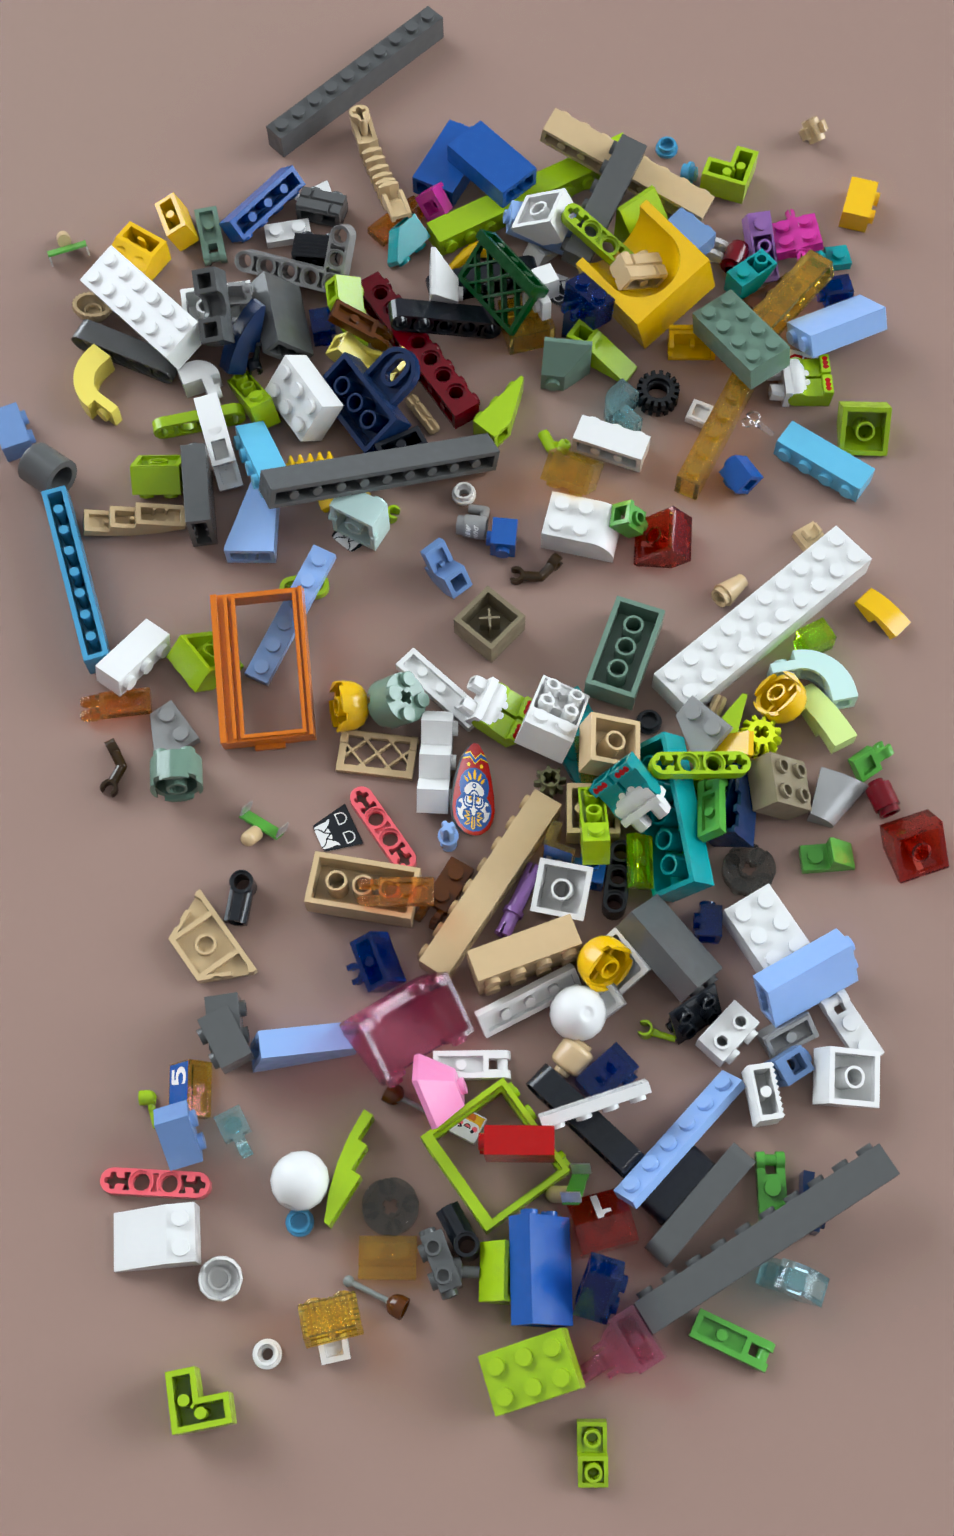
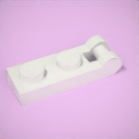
M844 989L818 1003L846 1048L880 1051V1056L885 1053ZM840 1004L844 1011L837 1015L834 1007Z
M508 1050L433 1051V1060L455 1068L458 1077H463L464 1080L499 1081L502 1078L505 1081L511 1080V1070H508L511 1052ZM489 1061H497V1069H489Z

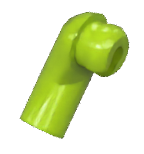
M547 429L538 433V438L548 453L560 456L568 454L571 448L569 440L561 439L559 442L554 441Z

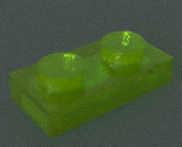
M635 832L626 834L628 887L642 890L654 889L652 836Z

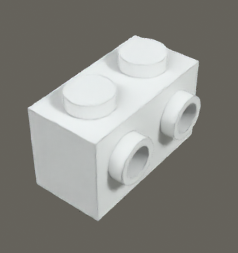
M734 1000L698 1038L695 1046L719 1068L725 1062L730 1065L740 1054L737 1050L743 1042L748 1045L758 1035L755 1029L760 1022Z

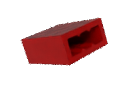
M484 1125V1133L478 1134V1150L480 1154H484L486 1162L555 1163V1128L550 1125Z

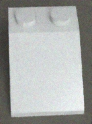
M195 1202L164 1204L114 1213L115 1273L201 1265L200 1206Z

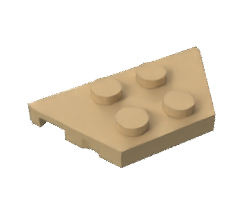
M199 889L195 893V899L189 909L185 910L180 918V924L174 928L168 938L195 979L201 984L258 973L251 960Z

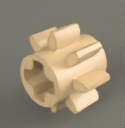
M814 116L801 123L803 128L798 132L802 142L808 140L811 145L825 138L824 132L828 129L825 119L819 120L817 116Z

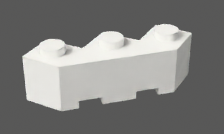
M425 711L422 714L416 813L448 814L452 791L450 789L451 770H456L457 755H452L453 736H458L459 721H454V712Z

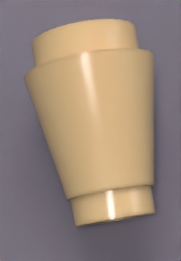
M738 574L715 585L714 590L711 592L713 601L720 607L730 606L747 587V579L742 574Z

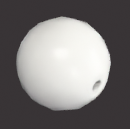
M575 984L565 987L555 995L550 1004L549 1016L552 1026L559 1035L572 1040L579 1039L585 1041L593 1038L601 1031L606 1021V1007L603 999L596 991L585 985Z
M295 1151L282 1157L273 1168L270 1179L272 1193L278 1203L292 1211L309 1210L319 1204L327 1194L330 1183L326 1165L320 1157L308 1151Z

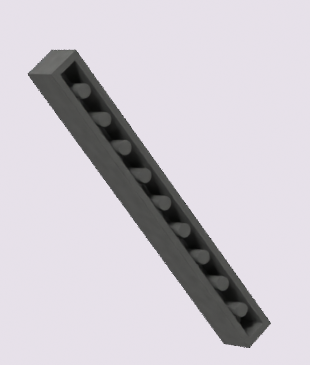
M427 6L268 124L266 129L269 145L280 155L286 157L444 38L443 17Z
M485 433L264 469L260 472L259 491L269 509L494 471L497 467L500 450L489 434Z
M868 1143L856 1151L858 1157L850 1163L846 1159L840 1161L832 1167L834 1173L825 1179L822 1174L807 1183L810 1189L802 1194L798 1190L794 1191L783 1199L785 1205L775 1210L773 1206L758 1215L761 1219L753 1226L749 1222L743 1224L734 1231L737 1235L728 1242L725 1238L720 1239L710 1246L712 1252L702 1258L700 1253L685 1262L688 1268L679 1274L676 1269L661 1278L663 1284L653 1289L650 1285L636 1295L639 1300L635 1301L634 1304L652 1334H656L897 1177L900 1173L880 1143L874 1147Z

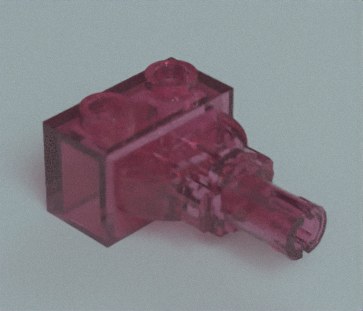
M632 1304L608 1320L610 1325L604 1330L600 1342L591 1347L593 1352L602 1347L605 1349L579 1367L581 1373L588 1372L583 1376L584 1383L586 1384L613 1366H616V1368L607 1373L609 1379L619 1373L632 1374L638 1371L639 1374H642L665 1359L667 1355L654 1334H652L635 1304Z

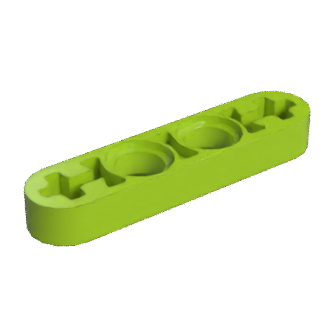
M568 204L561 214L562 223L609 265L616 260L614 257L618 251L620 253L628 251L629 254H634L578 204ZM575 213L576 217L573 219L568 217L570 214ZM584 220L585 222L582 224L581 227H579V223H581V221ZM590 226L594 228L596 236H588L585 233V227ZM604 242L611 243L614 251L606 252L602 244Z
M230 403L221 405L227 427L241 424L246 420L242 404ZM197 410L162 416L152 422L154 435L160 439L202 432Z
M740 751L658 752L648 763V770L656 779L741 778L751 767L750 758L747 754ZM681 760L690 761L693 765V770H684L680 764ZM706 760L716 761L719 766L718 770H710L706 765ZM736 760L737 764L742 765L741 769H738L737 765L731 764ZM658 761H661V764L667 767L662 770L661 766L656 764Z

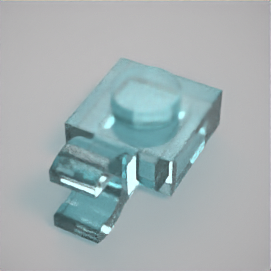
M239 1104L213 1117L226 1144L234 1141L243 1159L253 1155L252 1149L245 1137L252 1130Z

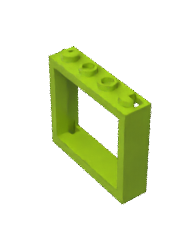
M504 1078L465 1104L441 1126L433 1130L430 1129L420 1136L421 1142L486 1235L508 1220L509 1216L515 1215L546 1192L549 1187L554 1186L570 1173L568 1168L570 1162L567 1160L566 1155L562 1150L559 1152L555 1150V1163L551 1164L556 1172L491 1218L437 1140L446 1135L454 1126L474 1112L476 1113L500 1095L503 1096L523 1125H537L534 1121L537 1119V1116L528 1104L524 1106L518 1099L521 1094L512 1082L507 1083Z

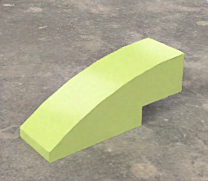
M813 683L804 686L807 702L801 715L814 735L821 737L831 754L854 743L857 734L834 703Z

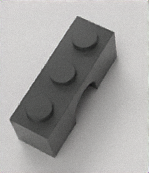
M214 266L191 270L194 293L201 298L205 311L204 318L198 319L201 344L217 347L235 343L225 271Z

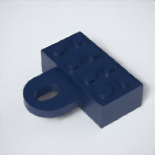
M402 347L389 348L369 368L365 366L360 358L344 352L322 376L344 405L337 418L364 453L374 452L375 443L406 431L412 426L397 407L415 388L420 377L419 361L411 351ZM402 361H405V369L391 382V372Z

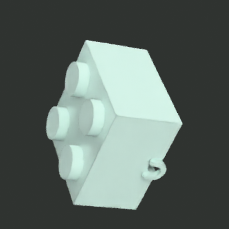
M367 493L338 497L334 498L329 505L330 513L328 519L332 520L333 530L376 551L390 530L388 505L378 496L373 497Z

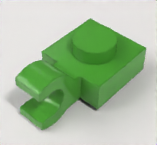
M882 741L877 742L873 747L868 745L848 759L855 778L861 782L868 780L883 769L880 762L892 756L894 751L891 744L884 746Z

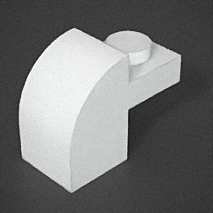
M550 263L531 270L549 289L545 298L539 297L532 307L534 313H538L542 321L551 318L550 299L559 296L560 279ZM525 292L523 293V306L529 299Z
M203 360L189 361L184 363L179 370L177 369L187 398L204 392L206 395L217 392L218 398L223 397L220 389L223 386L220 373L210 362Z

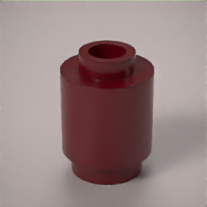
M734 240L727 246L720 262V267L726 274L727 271L748 258V244L742 240Z
M878 778L868 783L869 788L865 792L875 813L879 814L881 819L893 816L900 811L898 806L900 801L889 780L883 781V778Z

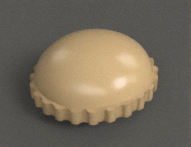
M93 292L79 294L72 302L74 313L82 320L89 319L94 322H101L112 313V310Z

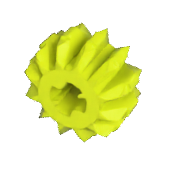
M756 715L752 716L751 721L745 720L742 724L743 728H740L738 731H754V759L758 757V754L776 753L777 746L781 745L782 742L780 737L781 728L775 727L776 723L774 720L766 721V716H763L761 720Z

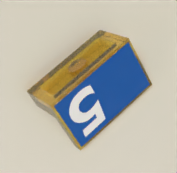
M552 819L543 842L542 858L574 864L576 849L560 844L562 822Z
M187 1059L171 1064L169 1073V1105L187 1100L189 1109H195L198 1119L211 1118L212 1062Z

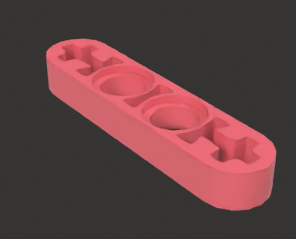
M364 786L355 788L350 794L351 806L390 863H400V857L397 853L400 849L405 858L410 857L409 865L407 866L416 867L417 860L414 851L372 791ZM357 796L366 797L367 805L369 806L367 811L363 803L358 802ZM379 814L383 817V822L378 826L371 825L369 823L370 816ZM388 834H393L398 838V841L393 846H387L383 843V838Z
M113 1167L105 1170L100 1178L102 1189L108 1194L118 1196L200 1200L206 1198L212 1189V1182L208 1176L201 1172ZM116 1174L117 1178L128 1180L129 1190H126L127 1185L120 1183L115 1184L114 1189H112V1186L107 1181ZM140 1175H146L150 1180L149 1186L145 1190H137L135 1188V1180ZM168 1177H175L178 1181L177 1188L172 1192H165L162 1185L163 1181ZM183 1177H187L186 1182L189 1184L197 1183L199 1178H201L203 1184H206L205 1188L199 1190V1193H196V1190L191 1187H185L186 1193H182L184 1188Z

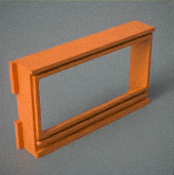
M300 585L293 588L210 595L220 744L225 750L255 747V751L285 749L286 743L317 740L304 588ZM292 600L303 729L245 734L236 606Z

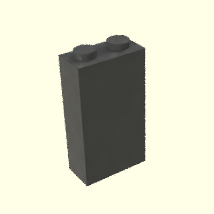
M263 271L250 283L252 284V299H257L266 306L260 338L263 353L282 360L285 355H307L308 358H311L314 352L300 286Z
M205 443L180 445L185 523L193 547L218 544L213 472Z
M658 894L631 911L616 926L617 930L681 1003L689 996L692 998L718 980L715 975L723 967Z

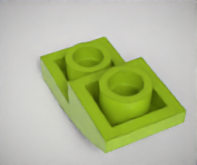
M576 1419L578 1488H608L607 1420Z

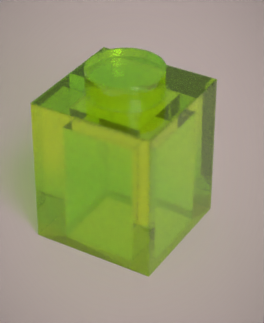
M824 617L798 629L793 644L796 650L806 649L824 653L833 648L837 637Z

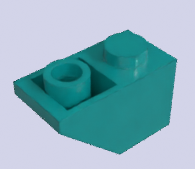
M415 213L412 214L411 218L404 217L389 231L387 259L389 267L404 266L411 260L409 256L413 252L417 253L426 246L425 241L431 237Z
M760 249L727 271L724 290L727 292L731 289L741 299L746 298L758 291L776 268L777 262L766 251Z

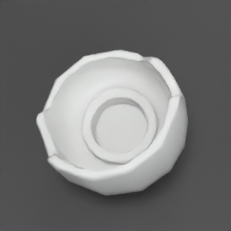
M227 1256L211 1258L203 1264L198 1275L200 1291L208 1299L218 1302L229 1300L237 1295L243 1281L241 1267L234 1259Z

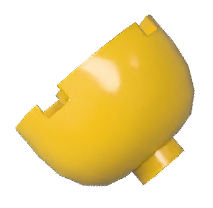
M783 671L785 675L777 676L772 674L760 683L754 694L757 698L756 703L753 701V704L762 717L766 716L768 721L774 720L777 724L793 721L802 713L807 702L806 690L795 674L788 671Z
M341 680L332 682L329 693L334 692V700H329L333 727H338L336 732L356 730L364 725L368 718L369 710L367 704L370 703V697L367 696L365 689L361 685L353 681Z
M598 936L589 940L581 948L577 957V970L580 977L590 989L596 992L609 990L606 986L612 983L617 986L628 975L632 967L631 950L612 936Z

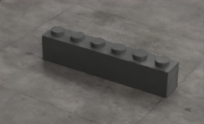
M624 134L621 135L618 142L614 140L609 150L611 157L609 161L604 160L599 170V173L602 175L599 180L595 178L589 191L592 195L590 199L585 198L581 206L606 229H608L647 148V145ZM582 220L578 226L581 227L585 221ZM590 226L585 227V233L588 236H596L594 228ZM572 233L570 238L565 237L560 248L563 251L561 260L577 267L576 263L582 257L591 263L595 252L574 233Z

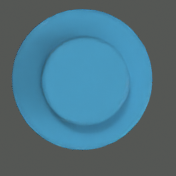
M662 137L657 142L655 151L659 157L669 159L677 154L678 145L672 137Z
M689 161L688 164L684 163L681 167L680 177L688 179L693 184V181H696L698 177V167H695V163Z
M291 1210L286 1217V1228L291 1235L304 1237L312 1231L314 1217L309 1210Z

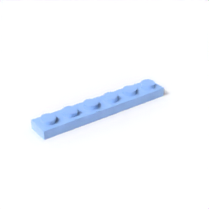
M316 545L312 546L290 587L293 588L301 585L304 588L306 615L337 558L336 554ZM292 600L282 602L245 671L247 677L266 686H269L295 637Z
M722 1070L613 1190L616 1196L637 1209L744 1090L746 1086L743 1080Z

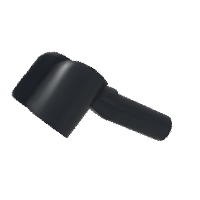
M260 342L256 343L253 357L248 359L247 368L250 375L256 369L258 375L263 373L259 360L262 347Z

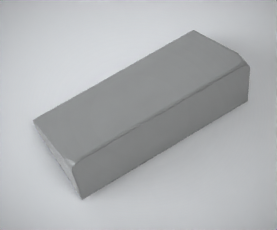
M804 1011L777 1028L770 1024L757 1031V1039L770 1060L791 1046H802L819 1036L808 1011Z

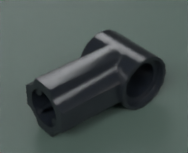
M237 870L229 879L230 891L224 922L242 927L248 925L253 896L257 891V884L248 871ZM240 881H249V885L247 888L242 890L237 889V885Z
M456 1201L441 1208L436 1215L457 1256L465 1262L474 1261L480 1254V1242L460 1204ZM464 1240H472L475 1243V1247L470 1253L460 1251V1245Z

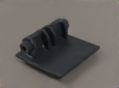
M712 983L669 1013V1022L665 1025L670 1033L674 1032L678 1045L685 1040L693 1038L698 1031L707 1025H711L722 1014L715 983Z

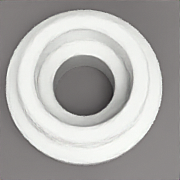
M460 482L452 490V499L458 505L467 506L473 503L476 498V490L468 482Z
M263 1339L253 1349V1360L261 1369H273L282 1359L281 1346L273 1339ZM269 1348L273 1351V1356L271 1359L265 1360L263 1358V1351Z

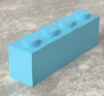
M264 421L235 426L236 436H233L235 450H239L241 463H245L247 476H251L252 486L254 489H258V491L261 470L286 466Z
M791 421L778 438L773 453L781 461L790 463L798 468L800 472L812 476L822 485L829 486L839 492L844 498L851 499L854 502L858 500L869 485L875 472V468L794 421Z

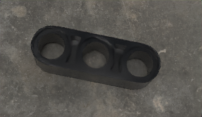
M623 839L616 840L611 844L610 864H607L602 913L607 919L612 921L621 919L624 916L628 900L634 851L631 843ZM617 851L625 852L627 858L619 859L614 853ZM613 876H620L624 879V882L622 884H615L611 878ZM617 901L621 908L611 909L607 903Z
M694 1145L640 1206L660 1225H663L712 1169L715 1163Z

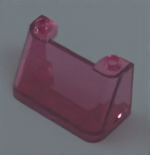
M447 971L416 977L344 1020L339 1025L345 1038L380 1085L388 1086V1088L403 1082L402 1077L406 1074L405 1068L413 1064L414 1055L421 1054L426 1056L444 1044H452L453 1047L467 1041V1035L475 1031Z

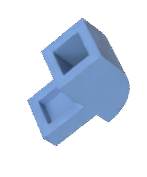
M437 538L420 551L427 565L425 567L427 574L438 588L449 597L455 599L473 585L464 565L453 560L443 539Z

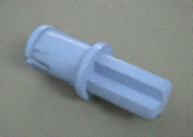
M445 820L441 823L442 828L438 832V840L444 851L452 852L457 847L459 833L455 828L454 822L447 823Z

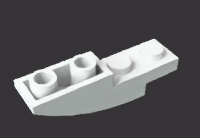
M217 392L193 398L220 492L244 486Z

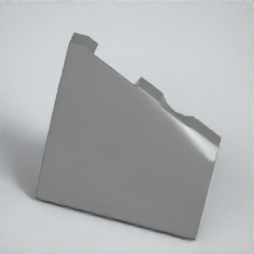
M821 767L811 801L812 811L808 813L807 821L833 828L843 814L865 793L868 785L851 776Z

